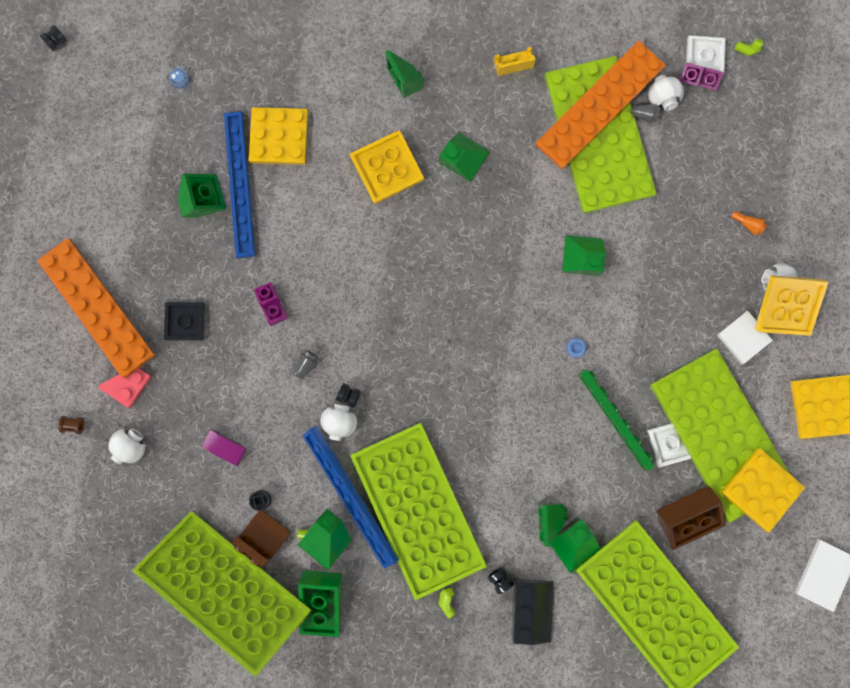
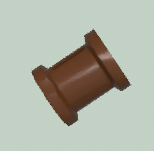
M61 416L58 424L59 432L82 434L85 424L84 418L78 417L74 419Z

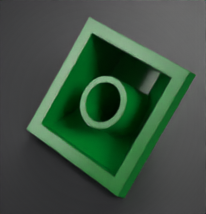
M385 51L387 69L403 99L422 90L424 77L421 71L417 72L414 65L391 51Z
M458 132L447 143L440 154L439 164L471 182L490 151Z
M184 173L182 175L178 195L182 218H198L226 209L217 174Z
M565 235L562 272L600 276L604 272L605 263L603 239Z
M538 503L539 543L544 547L550 546L565 525V519H568L567 507H564L563 503Z
M326 509L298 543V546L329 570L352 540L343 521L329 509Z
M580 518L562 529L550 544L569 573L575 571L578 566L601 549L592 532Z

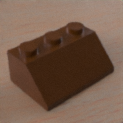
M710 486L699 489L656 510L658 521L672 550L725 526L722 501Z

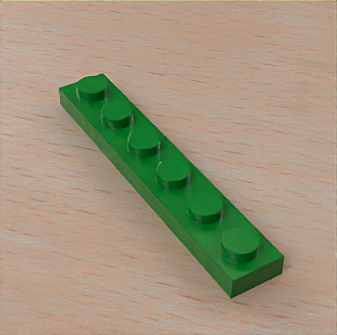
M587 369L579 373V378L642 469L649 471L655 467L652 463L653 458L647 451L644 452L641 448L642 442L636 435L633 436L629 429L631 427L625 419L622 420L618 413L620 411L614 403H610L606 390L603 387H599L596 383L597 377L595 374Z

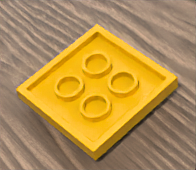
M252 107L249 162L306 165L308 110Z
M400 130L349 154L374 205L424 181V177Z
M770 275L755 330L765 333L811 336L828 281L825 279Z
M850 375L790 382L799 439L850 434Z
M756 448L720 493L761 529L769 533L805 487L762 449Z

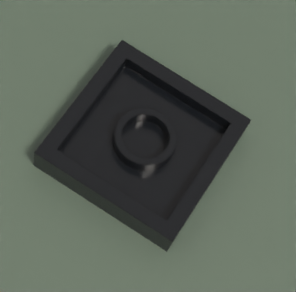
M165 302L164 340L204 341L205 303Z

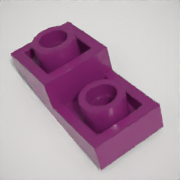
M686 62L680 81L717 91L724 72Z
M271 282L254 289L257 300L270 326L288 319Z
M215 430L209 431L202 445L207 451L235 466L239 465L247 448L236 441L224 437Z

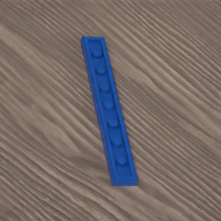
M242 111L224 113L235 254L237 259L256 257L244 116Z
M318 427L311 428L302 435L380 564L383 568H386L399 560Z

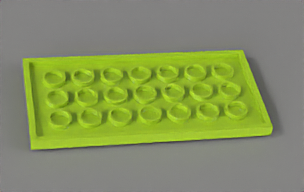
M617 56L545 73L544 76L557 121L618 61ZM630 103L569 163L583 214L656 195L635 118L631 114L632 108Z
M718 349L710 351L650 384L652 391L669 421L674 426L673 428L686 451L691 456L706 486H710L722 501L724 518L727 522L734 521L744 515V513L720 492L756 448L762 449L788 472Z
M421 423L350 455L391 548L399 559V566L415 600L487 567Z
M192 511L133 569V573L255 678L311 612L307 606L260 567L254 565L248 557L239 553L230 542Z
M637 520L631 522L603 545L600 550L575 569L669 688H693L739 649V646Z

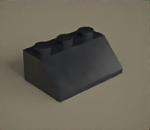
M514 578L511 632L513 644L537 645L551 642L554 581Z

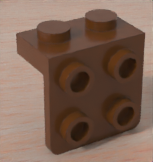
M261 510L256 513L243 532L234 538L232 543L239 553H246L251 557L250 561L254 565L264 567L287 539L290 531L265 511Z

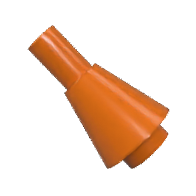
M734 211L731 218L741 222L754 236L757 234L762 235L767 226L764 223L765 219L744 216L737 211Z

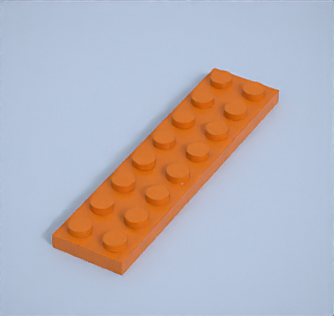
M638 40L535 143V146L563 170L666 65Z
M66 238L37 260L122 378L126 379L156 356L71 239Z

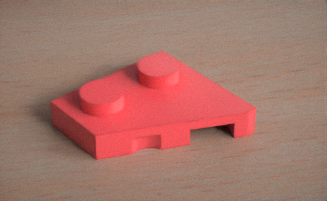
M139 368L126 379L118 374L99 385L98 388L124 406L131 408L152 376Z

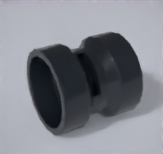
M55 25L50 27L49 32H44L40 35L52 51L56 50L60 43L64 44L68 41Z
M343 383L336 400L346 402L348 406L354 408L361 391L352 389L349 385Z
M265 490L256 491L249 498L250 507L256 511L268 508L272 502L270 493Z
M504 567L498 568L487 576L489 581L495 585V591L498 595L514 586L512 579L507 577V571Z

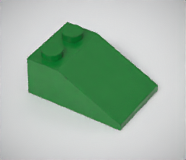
M303 570L298 584L299 601L307 606L311 612L299 625L300 635L339 637L342 573Z

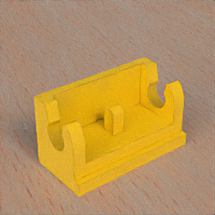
M527 47L526 51L509 55H495L493 60L497 75L501 76L533 68L535 56L531 54L532 47Z

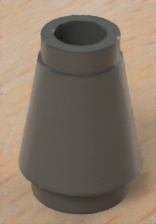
M634 104L631 114L650 123L657 122L660 107H657L656 104Z
M305 350L304 353L301 352L293 374L303 379L317 364L318 357L308 350Z

